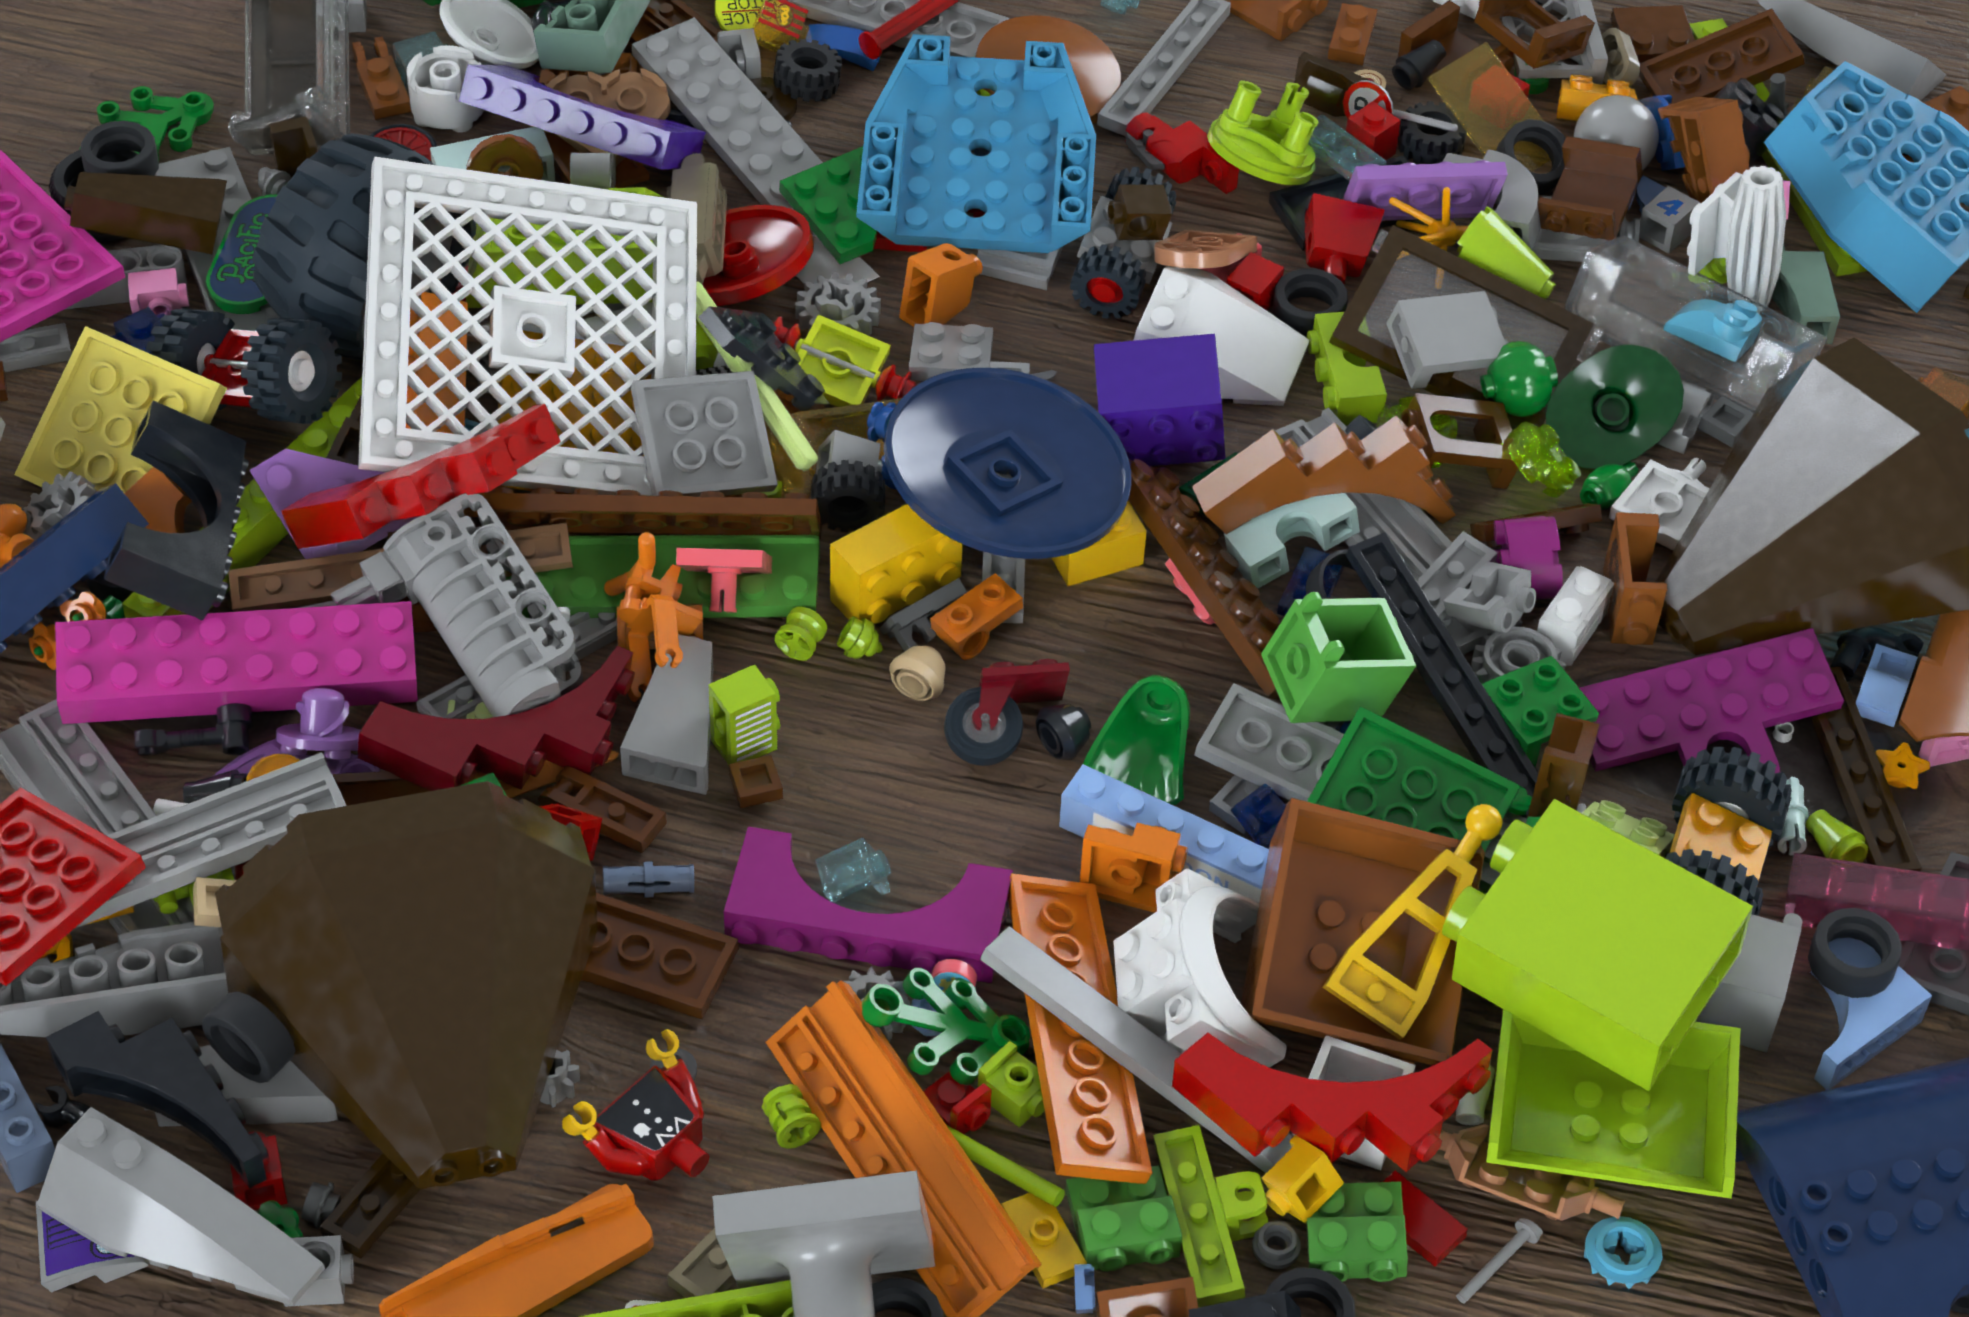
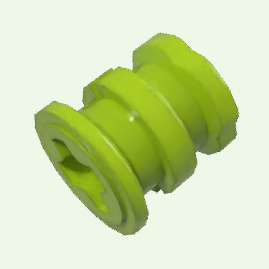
M793 1084L779 1086L770 1091L764 1097L761 1106L765 1115L769 1117L770 1125L776 1132L777 1143L786 1149L797 1148L806 1144L818 1134L821 1128L819 1118L811 1113L808 1103L802 1099V1092L797 1085Z

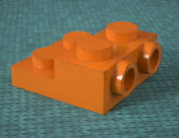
M1137 822L1133 835L1130 836L1114 829L1100 828L1088 824L1083 838L1080 882L1096 884L1098 898L1155 913L1157 912L1155 889L1183 871L1188 847L1180 845V833L1168 831L1159 826H1149Z

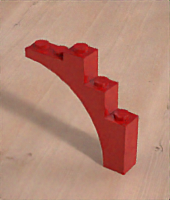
M546 404L534 405L511 419L448 449L361 481L310 493L284 508L281 512L297 549L364 539L391 521L428 515L436 510L437 507L459 495L490 492L516 476L518 468L561 441Z
M1207 1032L1174 1060L1172 1087L1254 1157L1259 1155L1268 1146L1272 1148L1278 1146L1288 1135L1289 1131L1323 1151L1331 1163L1344 1153L1347 1155L1354 1153L1366 1138L1407 1172L1418 1161L1421 1160L1425 1163L1437 1153L1442 1144L1440 1133L1443 1122L1454 1113L1460 1099L1468 1092L1476 1094L1487 1083L1491 1075L1488 1068L1493 1050L1478 1038L1451 1058L1419 1072L1378 1081L1336 1082L1308 1079L1271 1069L1235 1052Z

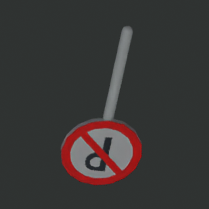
M1361 80L1348 88L1344 95L1343 108L1347 119L1368 104L1375 102L1397 118L1453 132L1458 129L1456 124L1394 109L1388 92L1381 85L1373 81Z

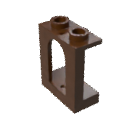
M1479 0V8L1474 20L1475 23L1533 69L1583 54L1595 24L1586 15L1560 22L1534 0ZM1505 16L1517 17L1534 27L1536 30L1530 45L1506 28L1500 22V18Z
M1415 393L1408 408L1404 409L1401 414L1400 420L1407 427L1414 424L1425 438L1427 445L1423 447V450L1430 462V469L1434 462L1486 467L1492 487L1507 489L1523 462L1503 403ZM1443 414L1478 418L1473 428L1477 442L1451 439L1439 434L1431 425L1430 417Z
M1559 713L1556 714L1550 741L1543 753L1528 812L1529 817H1541L1553 799L1577 811L1600 724Z

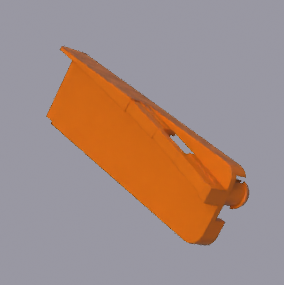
M609 1184L556 1214L546 1218L543 1217L501 1236L493 1237L384 1298L378 1306L381 1317H536L647 1254L654 1245L652 1228L636 1206L634 1194L628 1185ZM580 1217L584 1220V1224L552 1237L550 1235L552 1232Z

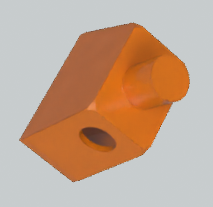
M948 243L910 256L907 262L899 318L913 327L915 324H926L929 322H936L942 325L947 323L970 303L974 278L983 271L981 260L976 255L966 254Z

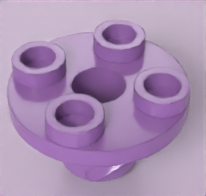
M314 688L302 694V701L296 703V710L301 714V722L284 725L276 730V741L281 744L280 752L282 754L305 755L307 750L324 751V757L330 759L351 758V751L358 750L359 733L361 731L357 728L343 726V722L349 714V703L344 701L343 694L328 688Z

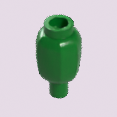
M1628 462L1624 465L1606 464L1591 472L1582 485L1580 492L1582 503L1600 504L1601 510L1610 508L1630 485L1632 478L1638 474L1637 465L1633 462Z

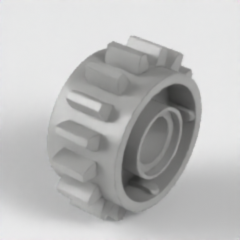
M1514 626L1508 633L1496 631L1491 636L1484 635L1482 644L1476 645L1474 648L1471 668L1482 684L1549 656L1554 657L1564 670L1566 662L1560 661L1562 651L1561 649H1555L1549 637L1530 628Z

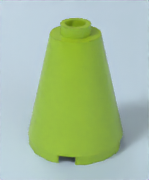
M1488 206L1485 207L1484 211L1481 210L1457 243L1459 245L1457 249L1459 255L1457 257L1545 300L1556 286V283L1551 281L1554 275L1552 270Z

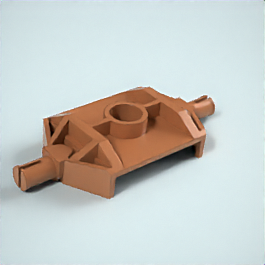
M1483 1124L1463 1129L1458 1134L1455 1132L1451 1134L1441 1130L1440 1139L1442 1144L1439 1150L1445 1152L1444 1158L1449 1161L1455 1179L1462 1182L1464 1186L1472 1189L1476 1187L1505 1198L1511 1202L1541 1212L1552 1220L1563 1221L1584 1212L1589 1214L1591 1208L1616 1217V1219H1619L1626 1200L1599 1191V1188L1595 1187L1596 1182L1594 1178L1487 1163L1488 1143L1485 1142L1490 1125Z

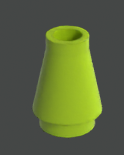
M1824 809L1817 810L1808 817L1805 827L1814 837L1830 866L1840 868L1842 871H1850L1864 861L1868 854V846L1865 844V837L1861 833L1832 817Z

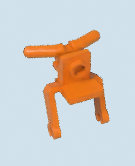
M649 532L642 533L638 538L639 559L630 571L610 579L604 584V591L609 596H616L625 592L624 599L620 601L617 614L622 621L627 623L625 633L626 649L633 652L630 670L635 672V677L628 691V696L633 702H636L641 697V692L638 688L645 692L652 677L649 633L654 632L656 646L655 661L658 666L664 667L667 664L669 658L666 654H669L672 657L670 666L676 668L683 659V652L679 647L678 634L690 637L703 618V612L677 602L683 587L682 584L677 582L681 567L672 564L661 580L651 577L656 564V543L654 535Z

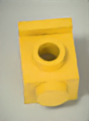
M1294 1135L1289 1140L1292 1148L1261 1179L1269 1189L1265 1193L1267 1204L1279 1215L1284 1216L1286 1213H1289L1305 1223L1307 1218H1310L1344 1182L1323 1151Z

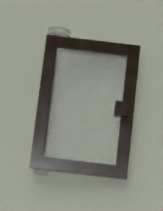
M1393 225L1390 232L1383 229L1380 231L1372 247V251L1376 252L1377 255L1334 330L1329 343L1408 381L1386 324L1398 300L1485 291L1491 306L1496 309L1498 325L1503 337L1508 342H1528L1541 349L1545 357L1551 356L1557 368L1559 385L1562 379L1569 374L1576 360L1584 362L1591 357L1605 329ZM1487 368L1435 373L1432 375L1427 386L1422 388L1438 396L1495 402L1492 398L1485 399L1481 389L1480 376L1487 374ZM1548 404L1537 414L1518 417L1507 413L1513 434L1534 443L1546 420Z

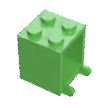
M1311 592L1303 599H1295L1261 653L1290 723L1352 721L1360 706L1382 717L1416 668L1413 655L1408 649L1398 627L1397 620L1393 616L1385 598L1322 599L1319 592Z

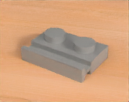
M1063 246L1049 253L978 249L977 257L981 260L983 266L981 275L1047 291L1048 282L1053 275Z

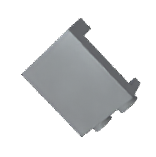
M1485 291L1398 300L1386 323L1411 389L1425 388L1435 373L1487 368L1488 370L1490 364L1497 358L1502 346L1509 343L1502 335L1498 325L1496 309L1491 306Z

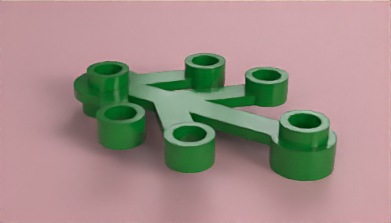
M139 86L130 92L131 104L135 110L147 111L149 109H157L166 112L153 114L120 110L119 105L114 101L102 102L96 109L98 120L101 124L114 121H129L148 128L155 138L159 161L158 152L168 127L180 122L179 127H175L168 132L170 148L174 151H186L193 145L192 135L195 127L203 125L211 119L214 104L210 96L200 92H189L180 98L154 96L149 87Z
M913 968L906 976L902 984L905 993L916 1000L925 999L937 1012L904 1004L899 992L887 984L874 985L862 1000L863 1018L872 1026L882 1027L896 1021L942 1032L927 1043L921 1042L916 1044L907 1056L908 1066L919 1075L931 1073L939 1062V1058L966 1039L983 1042L984 1044L971 1054L966 1052L959 1054L951 1064L950 1074L952 1078L963 1085L972 1084L979 1075V1069L1009 1041L1017 1046V1052L1022 1056L1029 1048L1030 1030L1026 1023L1014 1015L999 1017L976 993L974 985L962 978L954 979L944 993L935 984L933 976L923 968ZM968 1008L979 1022L969 1020L961 1010Z

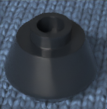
M1067 703L1040 709L1035 726L1042 744L1052 756L1057 759L1072 760L1089 740L1091 721L1081 707H1074Z

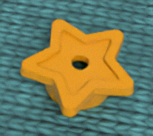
M1903 742L1894 751L1876 750L1875 752L1882 765L1887 783L1893 787L1917 789L1918 774L1930 769V762L1914 756L1909 744Z

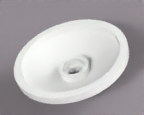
M442 0L440 4V17L447 33L459 47L472 52L474 59L488 65H507L516 69L530 67L539 60L531 19L510 1Z

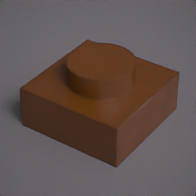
M772 755L729 764V776L740 808L783 799V787Z

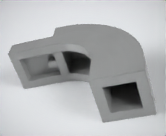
M1488 149L1483 159L1447 153L1443 162L1474 163L1480 160L1505 162L1508 175L1495 201V204L1498 205L1495 212L1532 249L1539 236L1540 217L1538 210V188L1530 171L1516 159L1494 150Z

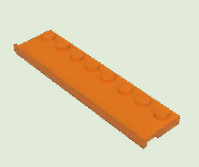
M842 980L838 983L832 981L826 986L829 991L812 1007L805 1005L765 1043L793 1085L798 1086L802 1092V1098L808 1103L812 1114L819 1118L822 1129L855 1178L917 1170L932 1230L935 1267L916 1269L928 1289L937 1296L941 1308L947 1317H979L1035 1267L1039 1268L1042 1264L881 1029L870 1025L863 1018L862 1002L852 987Z

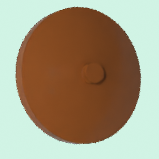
M1042 15L1020 16L997 24L983 36L978 45L975 58L1025 60L1026 41L1064 43L1092 125L1097 123L1098 113L1120 88L1121 72L1112 51L1095 34L1070 21ZM984 88L990 95L995 93L990 89Z

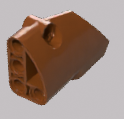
M1969 610L1939 614L1926 655L1921 657L1899 724L1916 742L1939 737H1969Z

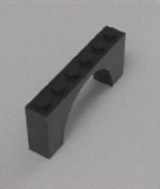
M153 400L135 432L131 455L147 462L164 473L187 494L198 510L203 523V529L191 533H166L146 529L127 522L109 553L104 580L200 620L205 618L211 606L219 607L228 588V583L223 582L232 563V557L227 555L231 551L237 535L232 529L241 511V508L236 505L243 494L245 484L240 481L249 464V460L244 458L247 441Z

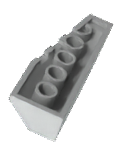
M92 1107L83 1114L57 1143L37 1206L39 1210L110 1253L123 1257L132 1254L148 1259L151 1265L168 1269L169 1266L192 1272L193 1277L212 1282L213 1278L234 1284L237 1290L293 1306L325 1270L324 1263L241 1200L169 1152Z

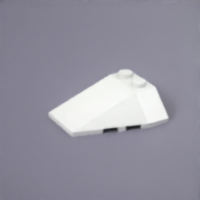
M1166 266L1161 273L1137 327L1133 341L1215 333L1221 398L1233 399V403L1283 406L1310 340L1214 274L1198 268Z

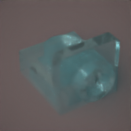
M863 837L815 859L824 895L833 903L870 885L881 895L890 892L887 875L891 874L889 862L880 849L875 851Z

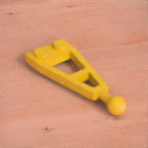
M1480 804L1468 812L1465 820L1467 833L1454 853L1445 849L1347 948L1322 987L1399 1040L1405 1037L1430 996L1451 940L1442 934L1444 922L1461 892L1466 887L1472 885L1477 872V868L1469 864L1483 841L1495 838L1501 831V814L1491 805ZM1446 869L1455 875L1457 880L1442 916L1419 901L1417 897ZM1403 912L1436 933L1414 989L1363 956V953Z

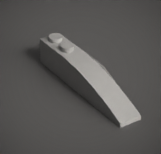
M1757 0L1766 10L1772 8L1790 33L1830 63L1838 67L1846 61L1881 79L1901 92L1919 99V101L1938 86L1946 76L1929 59L1804 0Z
M194 922L134 930L117 935L118 943L95 949L93 943L75 948V956L50 963L48 957L39 959L9 985L5 986L0 983V1034L47 1037L97 1011L100 1012L108 1026L117 1024L123 1035L140 1034L170 1018L174 1019L179 1028L202 1025L204 1017L228 994L220 937L223 935L222 927L195 926Z

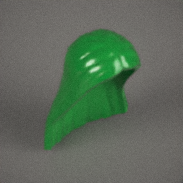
M1152 675L1138 680L1126 692L1107 719L1083 764L1171 805L1181 802L1184 799L1183 768L1186 738L1190 723V705L1182 686L1169 677Z

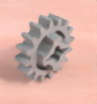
M833 272L831 279L827 280L822 275H818L817 284L807 281L804 283L805 291L797 292L795 316L796 319H799V328L801 330L809 329L810 331L818 315L866 335H871L872 326H878L881 299L877 298V289L875 287L867 288L866 279H861L858 282L853 281V274L851 273L845 279L839 278L837 272Z
M69 472L66 477L57 474L54 483L51 485L46 481L42 483L43 491L39 495L32 493L30 503L27 507L23 508L27 515V526L23 534L36 540L97 492L94 489L95 485L83 476H77L73 472Z

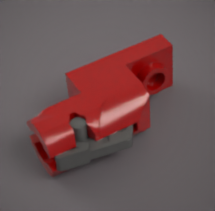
M1145 112L1135 116L1127 124L1125 130L1127 132L1126 146L1135 155H1138L1149 169L1161 170L1179 184L1186 183L1202 175L1209 183L1215 185L1225 194L1237 189L1239 168L1222 158L1210 145L1207 133L1189 120L1173 129L1158 117Z

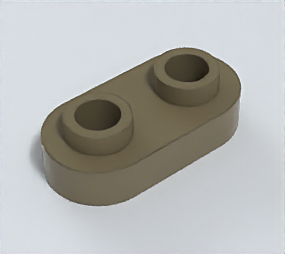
M1609 28L1601 35L1608 56L1604 82L1607 84L1609 79L1628 82L1630 87L1639 77L1640 64L1630 36L1617 28Z

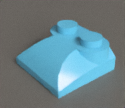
M1693 300L1669 319L1663 330L1736 362L1755 343L1760 331L1762 317L1757 313L1758 308L1755 305L1744 300H1736L1735 303L1727 304L1715 300Z

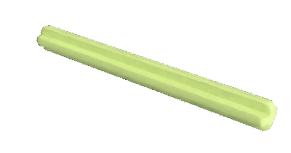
M696 282L697 321L732 372L751 371L754 363L745 362L738 355L735 358L732 357L719 345L698 318L709 306H717L700 282ZM755 375L764 421L795 467L803 471L809 470L817 463V454L774 390Z

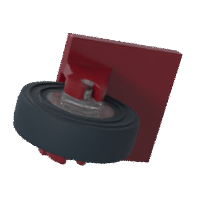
M1040 659L1034 661L1032 665L1014 666L1012 662H997L991 664L988 668H982L979 687L961 693L947 710L944 732L952 751L962 760L980 766L997 764L1008 758L1019 745L1023 732V719L1016 703L1062 700L1070 672L1069 662L1058 663L1055 659Z

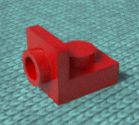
M950 1071L923 1091L945 1124L962 1134L967 1133L969 1130L976 1131L981 1128L991 1114L992 1090L985 1083L977 1089H974L971 1085L959 1084L952 1078Z

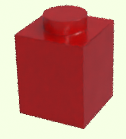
M1375 102L1368 104L1348 117L1343 152L1361 165L1374 164L1389 159L1396 154L1401 120Z
M1250 252L1227 277L1226 283L1267 311L1273 305L1275 286L1280 278L1283 277L1284 267Z

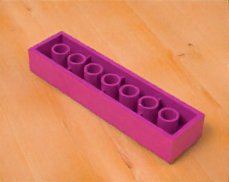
M411 601L207 613L203 620L187 614L55 622L57 705L62 724L217 715L216 710L218 707L233 703L249 705L252 708V712L296 710V703L302 701V694L314 688H328L340 692L344 696V701H348L349 706L374 705L380 701L387 704L418 701Z

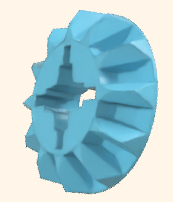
M1620 1216L1619 1219L1609 1217L1599 1221L1589 1230L1585 1240L1584 1258L1590 1262L1592 1274L1599 1273L1605 1277L1608 1286L1617 1282L1625 1284L1630 1289L1635 1283L1643 1282L1647 1284L1651 1277L1659 1270L1662 1261V1247L1655 1233L1642 1222L1629 1217ZM1618 1240H1620V1245L1623 1246L1624 1251L1631 1254L1628 1265H1624V1262H1621L1620 1256L1614 1254Z

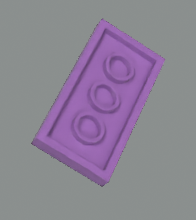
M1480 160L1474 163L1444 161L1437 164L1417 165L1415 163L1385 166L1366 164L1355 167L1343 200L1385 209L1381 221L1417 219L1389 203L1391 197L1397 198L1434 219H1442L1443 189L1449 187L1450 218H1473L1481 210L1484 211L1486 206L1493 208L1508 174L1505 162H1490L1487 160Z

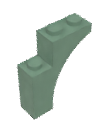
M1783 243L1781 270L1771 298L1782 311L1788 323L1793 344H1832L1840 313L1824 251H1785Z

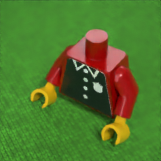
M669 1029L661 1032L663 1039L668 1045L667 1052L660 1051L653 1038L647 1041L645 1048L647 1055L651 1059L662 1061L664 1065L662 1069L654 1065L598 1116L591 1104L581 1101L574 1105L573 1109L582 1118V1124L578 1123L570 1114L562 1120L563 1130L573 1136L581 1134L584 1137L583 1144L611 1173L631 1176L642 1175L651 1181H658L677 1166L690 1177H696L709 1162V1154L698 1146L703 1139L702 1120L704 1118V1110L699 1093L683 1059H676L674 1055L679 1047V1039Z

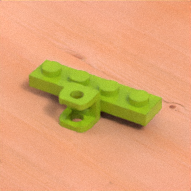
M1200 1125L1153 1135L1154 1146L1167 1195H1172L1182 1233L1181 1247L1189 1277H1193L1198 1308L1245 1298V1288L1232 1242L1254 1237L1256 1231L1268 1223L1265 1211L1267 1209V1199L1260 1175L1256 1172L1243 1171L1215 1177L1214 1179ZM1243 1188H1247V1189H1250V1190H1251V1191L1237 1192L1238 1190L1243 1189ZM1254 1217V1218H1253L1252 1220H1250V1221H1243V1219H1248V1218Z

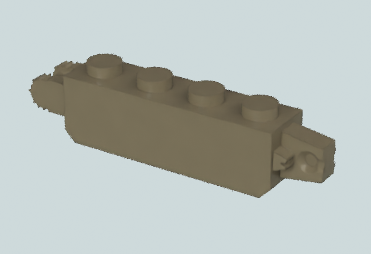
M693 153L685 156L681 163V169L673 170L672 184L667 187V197L697 202L696 282L702 284L706 277L715 276L723 270L727 194L723 190L717 164L706 163L703 154Z

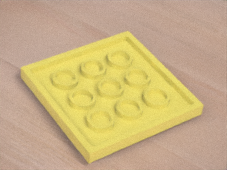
M85 326L14 475L42 487V483L45 481L50 485L53 484L57 474L66 477L69 472H73L77 476H83L95 485L94 489L97 491L116 483L125 493L153 468L147 462L131 455L135 432L152 401L154 400L210 425L227 388Z

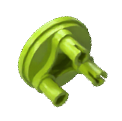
M1240 81L1229 108L1223 110L1219 118L1211 124L1207 134L1210 145L1230 164L1260 179L1284 185L1307 183L1316 168V155L1309 141L1315 127L1319 123L1313 115L1306 112L1300 113L1309 91L1302 87L1301 91L1298 92L1299 84L1287 83L1277 109L1273 110L1268 117L1251 113L1261 94V89L1251 82Z

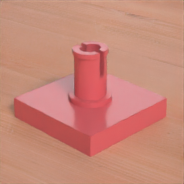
M677 548V566L686 571L712 574L709 612L722 613L723 593V611L726 613L737 612V575H741V573L772 574V556L763 550Z

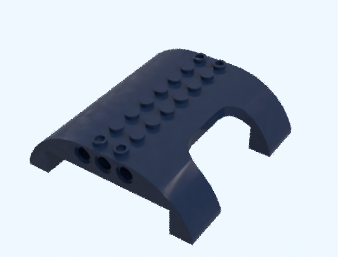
M1969 1057L1737 1111L1735 1162L1745 1160L1821 1317H1949L1950 1309L1956 1300L1969 1294Z

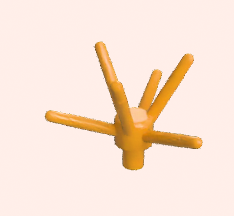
M1449 187L1443 189L1442 220H1436L1395 197L1389 199L1391 205L1428 224L1423 225L1398 220L1396 222L1397 227L1426 233L1427 235L1419 238L1447 251L1448 247L1453 246L1456 241H1459L1468 228V225L1456 226L1454 221L1450 220ZM1401 251L1396 262L1412 255ZM1436 267L1435 291L1441 290L1444 270Z

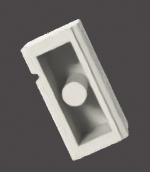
M1576 566L1541 616L1537 629L1538 632L1551 639L1555 649H1561L1560 661L1566 662V666L1573 664L1597 629L1598 624L1601 623L1607 614L1615 584L1611 579L1582 566Z

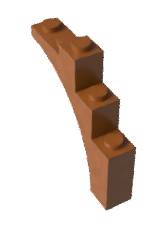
M1397 415L1362 440L1353 431L1346 434L1334 422L1300 447L1291 438L1284 441L1272 429L1192 486L1204 514L1225 534L1230 533L1249 520L1285 504L1314 496L1346 492L1373 493L1402 499L1424 509L1442 524L1456 516L1449 502V499L1453 497L1451 490L1441 477L1435 480L1432 478L1434 474L1429 467L1430 462L1423 450V447L1427 445L1425 438L1414 424L1407 427Z

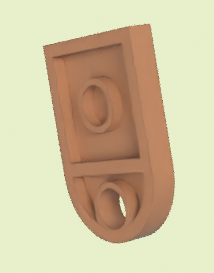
M1183 230L1155 243L1154 261L1161 265L1178 268L1223 267L1246 257L1250 252H1257V236Z

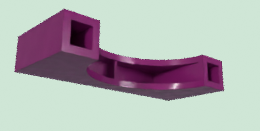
M748 826L723 911L724 934L737 938L738 942L742 944L755 943L779 947L789 952L802 951L825 955L831 959L844 958L868 962L878 967L891 966L909 970L923 968L930 974L936 963L946 959H957L973 967L977 974V981L992 983L995 970L981 961L980 958L985 948L1004 931L1009 910L1010 875L1013 873V870L968 863L966 872L957 886L943 898L930 905L902 913H866L837 905L820 896L805 883L797 872L792 860V833Z

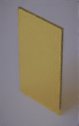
M1487 42L1428 77L1430 83L1483 156L1486 155L1488 149L1496 151L1500 141L1516 123L1527 119L1544 121ZM1519 141L1513 147L1517 160L1531 172L1551 161L1547 152L1532 142Z

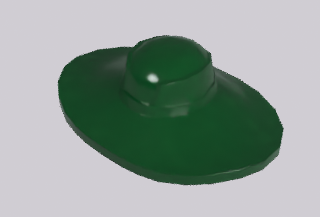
M1625 344L1613 346L1594 354L1562 379L1549 400L1545 417L1546 432L1551 445L1564 460L1583 469L1596 470L1606 464L1624 465L1637 459L1661 441L1676 422L1682 410L1684 388L1680 374L1668 358L1653 349L1640 345Z

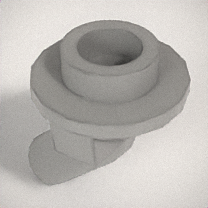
M263 167L258 172V185L263 190V196L278 194L282 187L286 186L291 179L290 174L268 167Z

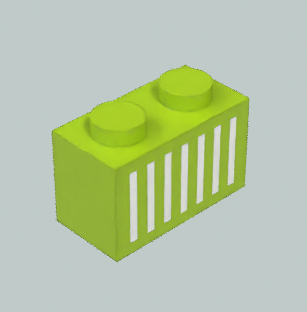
M754 664L708 684L711 741L728 765L759 758L777 750V730L781 726L777 715L776 703L780 701V695L777 686L771 678L765 679Z

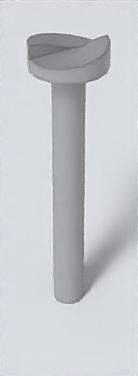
M1520 1218L1515 1223L1518 1233L1456 1295L1457 1299L1465 1304L1526 1241L1536 1244L1543 1234L1542 1229L1533 1221Z

